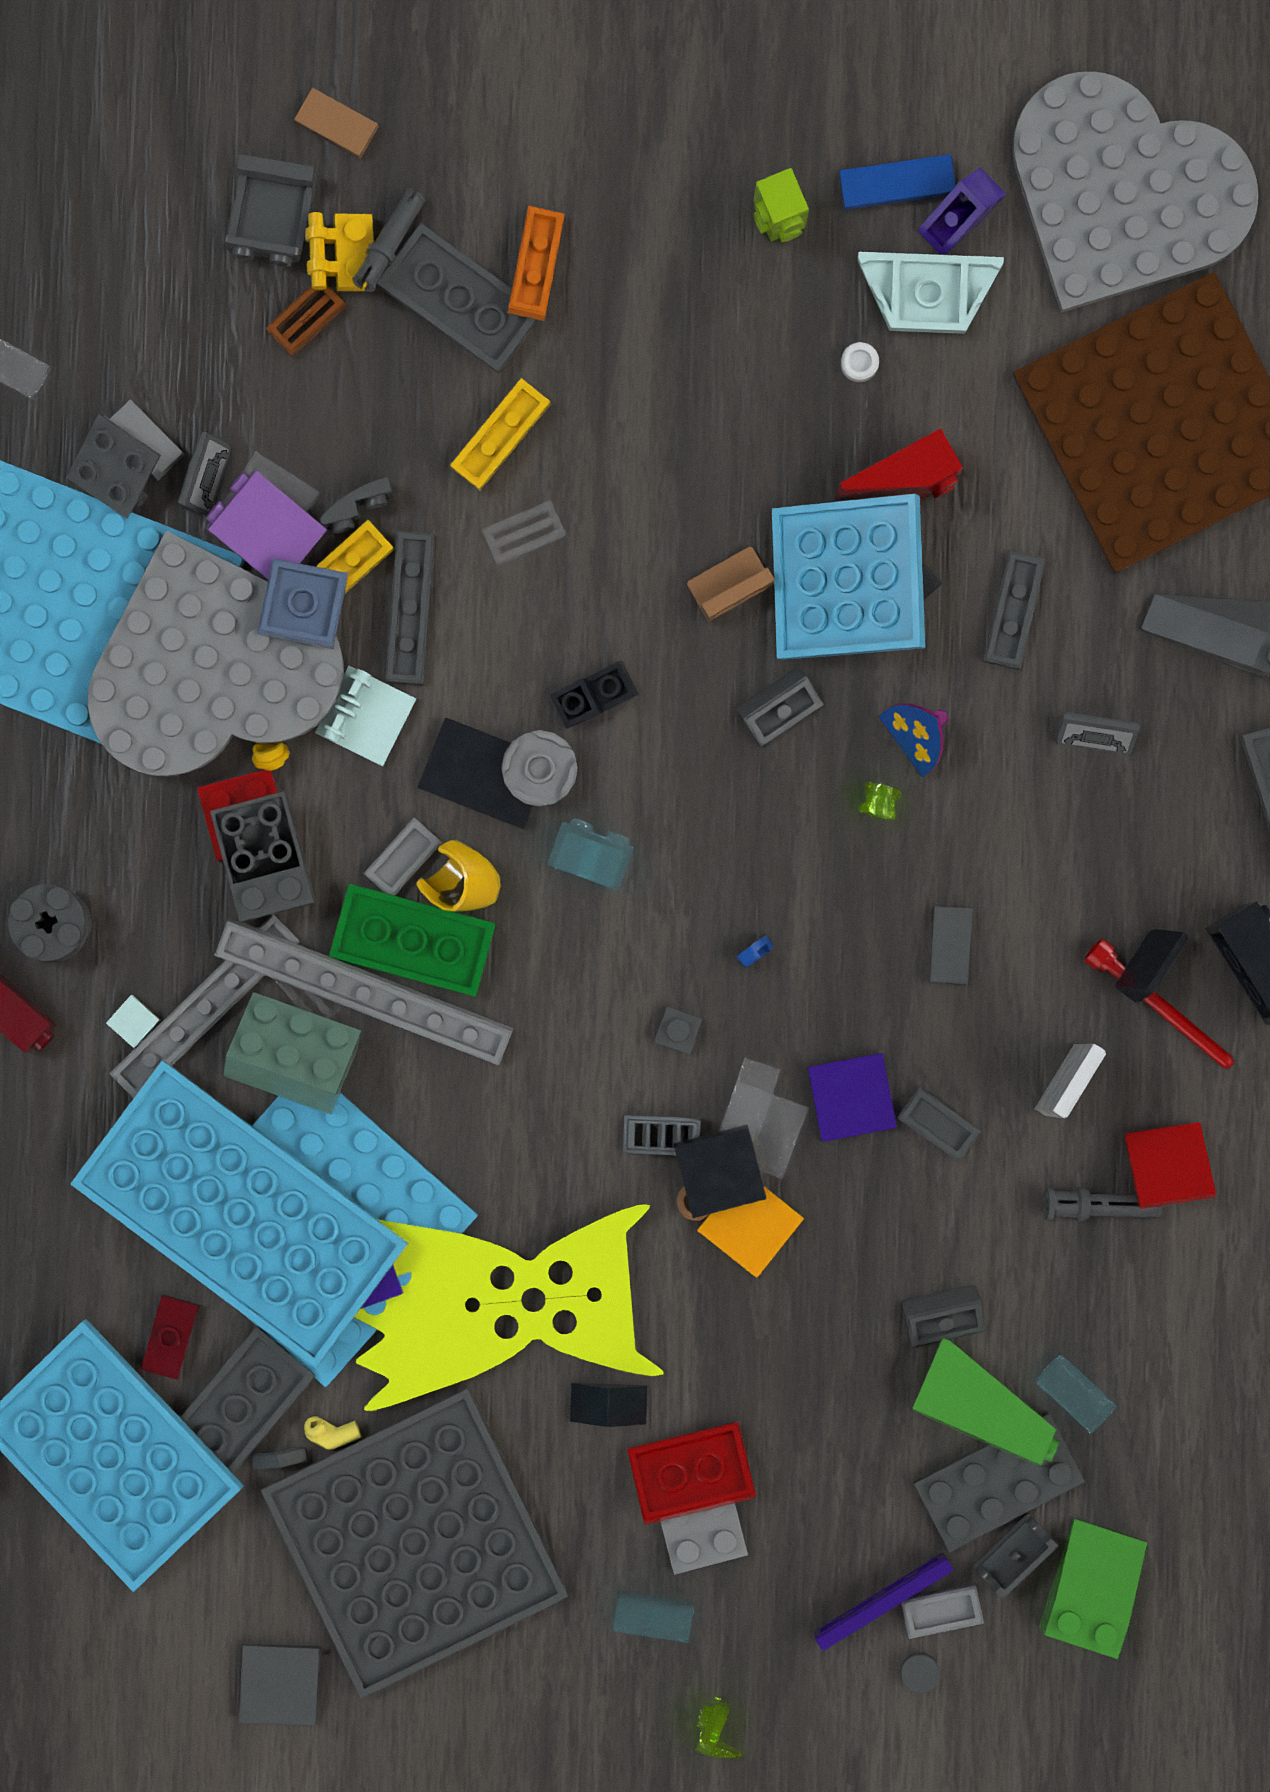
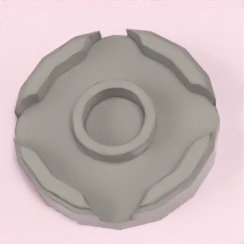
M542 730L526 733L512 741L504 753L502 763L504 782L512 795L525 804L538 807L555 804L566 797L575 784L578 771L575 753L567 741L555 733Z

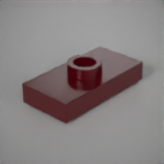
M167 1295L161 1296L141 1370L176 1380L179 1379L200 1307L199 1304Z

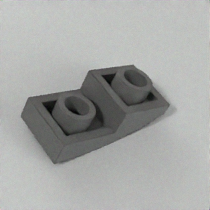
M388 477L363 485L339 499L320 517L322 526L327 530L332 529L333 534L347 532L355 528L354 523L361 522L359 506L365 505V509L370 510L387 505L386 499L394 497Z

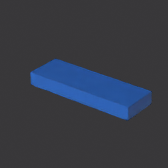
M951 154L839 170L844 210L946 196L956 186Z

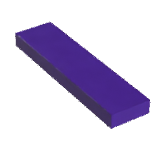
M940 1553L815 1630L814 1637L821 1650L828 1649L954 1571L944 1553Z

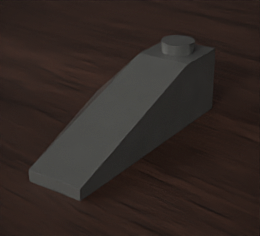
M1161 594L1153 596L1140 630L1270 682V602Z

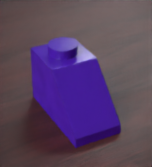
M980 167L955 186L917 231L940 255H947L989 215L1006 196V193Z

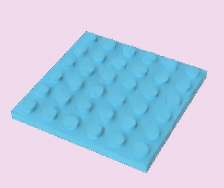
M341 1092L332 1114L278 1096L253 1124L255 1129L376 1219L462 1234L478 1216L472 1208ZM411 1272L398 1276L401 1286L406 1285L410 1281ZM386 1300L364 1309L371 1315H378L384 1311ZM353 1318L317 1368H314L264 1329L262 1330L316 1375L314 1378L327 1387L377 1329Z

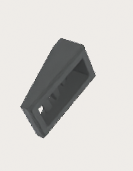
M624 1115L623 1153L676 1156L674 1143L681 1140V1125L689 1126L688 1140L700 1137L701 1118ZM635 1123L643 1124L642 1146H634ZM650 1124H658L657 1147L650 1146ZM666 1125H673L672 1147H665Z

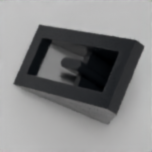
M571 1383L570 1422L604 1427L646 1424L647 1385Z

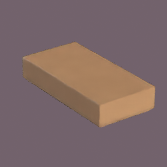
M313 87L294 119L297 125L359 159L363 156L379 127L378 123Z

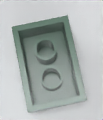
M253 992L226 1054L223 1076L332 1114L357 1053L361 1030Z

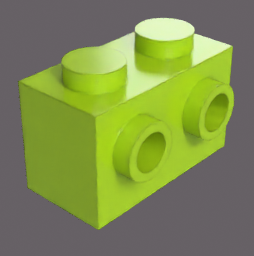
M792 168L757 181L753 200L756 212H753V217L761 234L767 232L770 242L779 238L781 242H787L802 234L801 229L806 227L809 208Z

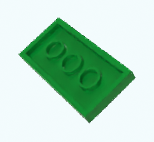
M349 883L329 957L476 997L496 923L454 911H445L439 907Z

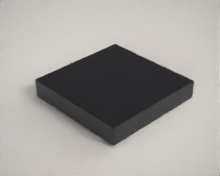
M748 1124L674 1143L693 1218L767 1199Z

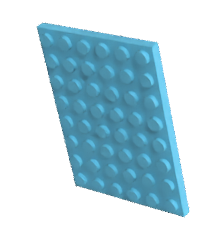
M0 460V704L102 744L93 729L89 716L88 690L90 680L108 641L166 530L242 568L245 560L234 552L131 512L129 518L126 519L97 498Z

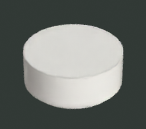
M858 342L848 346L841 358L842 372L848 379L854 382H865L871 379L879 366V356L876 350L867 343Z

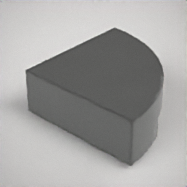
M302 1446L289 1447L278 1452L263 1451L254 1453L251 1456L253 1469L281 1468L307 1461L306 1451Z

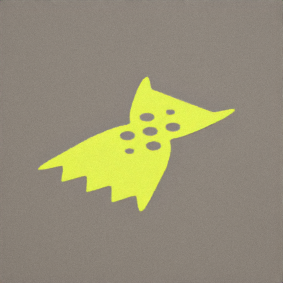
M644 1204L626 1208L591 1223L551 1244L531 1261L521 1258L506 1248L461 1233L379 1220L409 1243L393 1265L397 1276L411 1272V1279L406 1285L401 1286L403 1294L386 1300V1307L382 1313L371 1315L362 1308L354 1317L385 1334V1337L379 1343L356 1359L357 1364L389 1379V1383L369 1401L364 1410L374 1411L475 1377L511 1358L535 1339L542 1340L560 1352L617 1370L648 1376L663 1375L664 1372L658 1366L635 1350L626 1241L627 1231L648 1211L650 1205ZM556 1261H565L572 1267V1278L566 1284H555L549 1278V1268ZM498 1266H507L514 1273V1282L508 1289H497L491 1283V1272ZM593 1287L600 1289L602 1293L601 1299L597 1302H592L587 1296L583 1295H587L588 1290ZM530 1288H538L544 1293L546 1298L543 1308L536 1312L526 1310L521 1302L523 1293ZM469 1298H476L479 1301L480 1307L476 1312H469L466 1309L465 1303ZM562 1310L572 1312L577 1320L575 1329L568 1334H560L553 1327L555 1314ZM503 1315H511L518 1322L516 1335L509 1339L499 1337L494 1329L496 1320Z

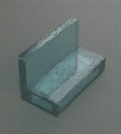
M618 1591L612 1631L688 1643L695 1610L694 1603Z

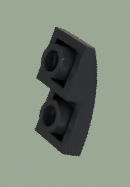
M618 661L587 678H582L551 694L550 697L566 729H569L639 694L623 661Z

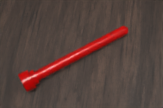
M1103 937L1094 944L1083 959L1092 969H1099L1102 972L1107 970L1117 980L1126 968L1116 959L1118 955L1113 951L1115 947ZM1154 991L1153 994L1142 1000L1222 1068L1229 1069L1233 1066L1234 1059L1227 1051Z

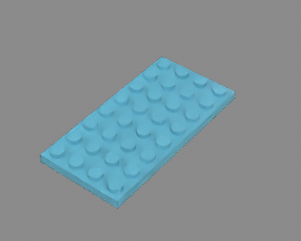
M163 1060L70 1183L314 1368L318 1367L409 1244Z

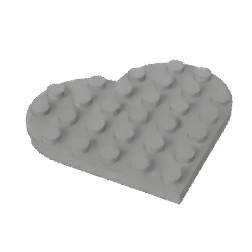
M1076 72L1059 77L1046 84L1033 95L1017 122L1012 145L1013 162L1061 313L1211 267L1228 257L1240 245L1254 222L1258 206V184L1252 164L1242 148L1224 132L1204 123L1182 120L1160 123L1153 106L1147 98L1133 85L1116 76L1100 72Z
M166 530L93 671L88 690V710L91 724L99 741L119 762L140 773L159 777L178 776L204 767L225 749L233 736L262 744H273L293 739L315 728L328 715L339 696L344 676V661L337 636L334 649L258 635L268 582Z

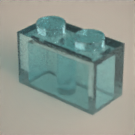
M572 818L570 824L562 821L547 866L619 892L634 851V847L627 845L629 838L608 831L606 837L592 832L594 825Z

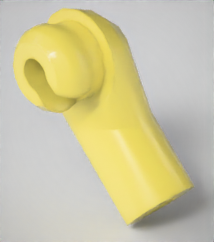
M318 1416L308 1418L304 1424L306 1437L311 1442L327 1450H334L362 1438L355 1420L336 1427Z

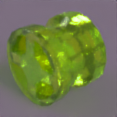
M865 782L864 792L866 793L865 802L860 804L858 812L879 819L895 821V801L900 799L902 791L882 784Z

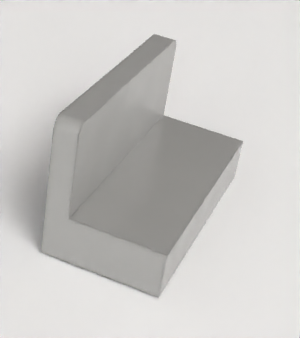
M131 399L109 419L161 455L151 474L157 481L185 455Z

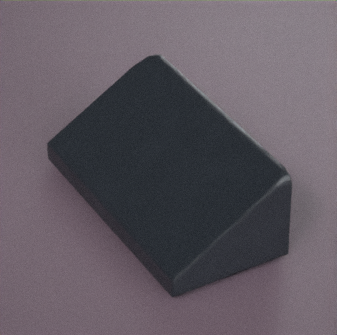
M1151 930L1116 982L1115 987L1135 1003L1153 994L1187 941L1188 935L1179 931Z

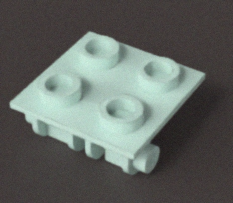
M348 666L343 676L342 687L336 703L328 715L320 722L315 733L383 766L416 698L371 677L370 674L363 670Z

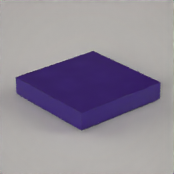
M883 1053L807 1067L821 1142L897 1128Z

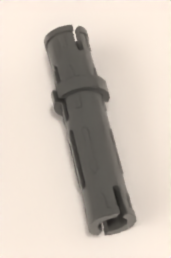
M409 188L404 190L400 201L375 242H371L366 249L367 256L358 272L352 278L358 288L362 289L366 282L368 284L365 287V291L373 292L386 267H391L394 263V253L426 202L423 195L418 191L412 199L411 196L414 190Z

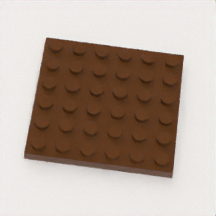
M1215 271L1012 373L1027 406L1114 574L1270 497V378Z

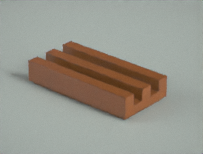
M311 285L265 328L291 357L295 356L347 307L346 303L328 285L326 289L322 290L325 295L283 334L278 330L321 290H314ZM333 301L334 305H332L292 344L289 342V340L298 331H300L313 317H315L327 304Z

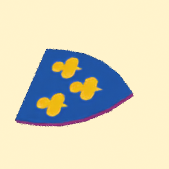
M900 703L888 708L878 716L921 777H924L935 768L940 761L943 751L942 726L949 721L945 711L940 709L931 712L918 705Z

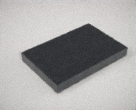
M445 717L418 788L523 830L533 805L525 804L514 797L505 785L502 763L504 753L511 743Z

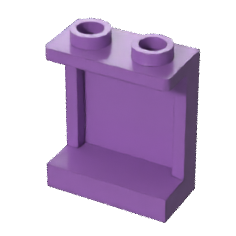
M253 470L249 475L245 472L239 475L229 488L234 494L225 505L219 501L206 516L210 523L205 528L262 574L267 581L269 579L272 559L300 564L327 531L324 526L256 470Z

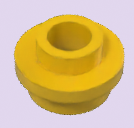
M282 742L273 744L256 743L252 749L254 753L252 756L254 766L266 771L280 768L290 755L288 746Z

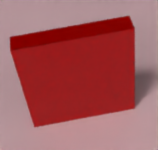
M1200 1122L1125 1134L1124 1141L1139 1209L1215 1198L1216 1190Z

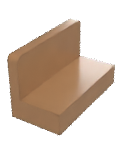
M747 547L689 580L687 586L705 618L710 622L774 585L775 579L768 567L764 568L754 549Z

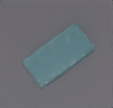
M1061 1353L1034 1380L1091 1435L1117 1408L1103 1392Z

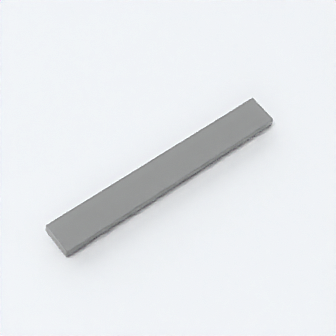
M231 918L227 920L214 955L496 1065L500 1064L513 1031L512 1027Z

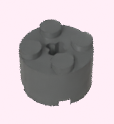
M43 884L27 889L14 900L10 907L8 928L12 941L26 956L41 961L61 962L74 957L83 948L92 929V919L89 908L77 894L63 887ZM47 915L57 918L58 923L52 926V933L50 930L43 928V923L47 921Z

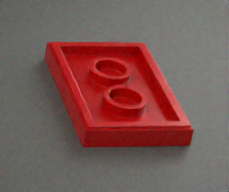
M738 1422L627 1449L644 1525L757 1498Z

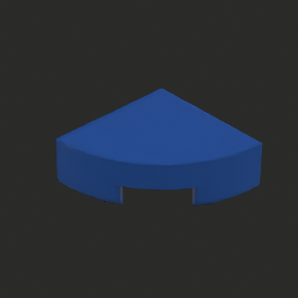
M765 935L736 958L743 967L747 968L772 950L774 944Z

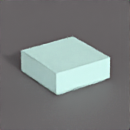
M130 995L106 1024L133 1048H136L161 1019L134 995Z

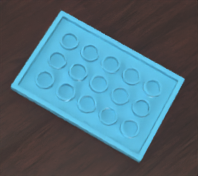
M87 1319L83 1320L0 1401V1451L133 1592L244 1487L233 1473Z

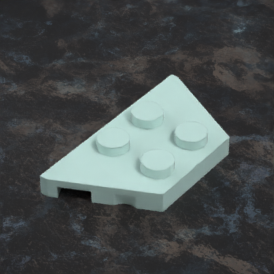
M858 252L857 261L890 331L965 334L1000 271L1004 257Z

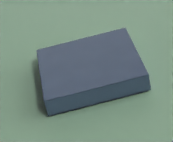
M272 559L258 635L334 649L348 573Z

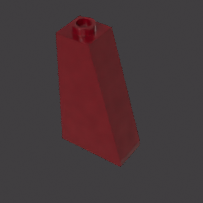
M0 973V1032L24 1053H31L34 1049L40 1052L53 1039L54 1035L51 1031L56 1024Z

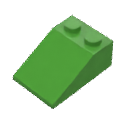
M1073 1518L1039 1625L1042 1633L1045 1636L1118 1659L1132 1614L1147 1542Z

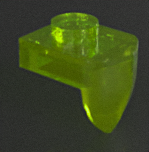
M715 1697L711 1707L704 1705L697 1722V1727L702 1728L695 1751L709 1757L721 1759L743 1757L742 1752L718 1740L730 1711L728 1702Z

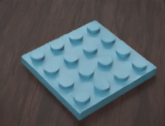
M907 494L772 508L777 659L790 660L925 648L919 495Z

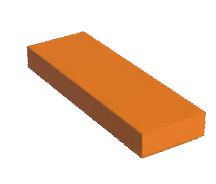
M528 206L507 313L544 321L565 217L564 213Z

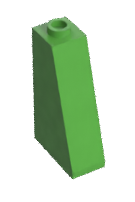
M942 1339L913 1406V1412L1035 1466L1041 1467L1044 1460L1052 1462L1060 1443L1059 1440L1053 1438L1056 1429L950 1340Z

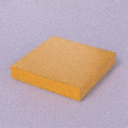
M764 1187L767 1199L711 1213L697 1229L698 1232L756 1278H758L804 1219L766 1187Z

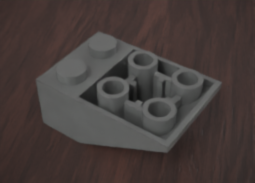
M284 791L210 811L239 922H247L317 903L308 867Z

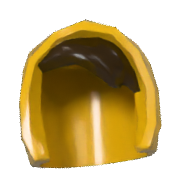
M450 840L439 846L438 851L450 859L433 876L428 879L421 877L416 883L421 893L431 903L445 911H471L485 908L495 903L501 888L500 876L493 865L479 852L458 840Z

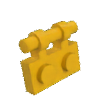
M309 213V227L305 229L306 242L310 243V260L307 261V274L311 276L312 289H326V277H336L337 291H365L368 283L365 282L362 289L354 284L352 278L358 272L367 256L366 249L368 245L374 242L372 214H334L333 228L324 227L322 213ZM325 244H334L335 261L325 259Z

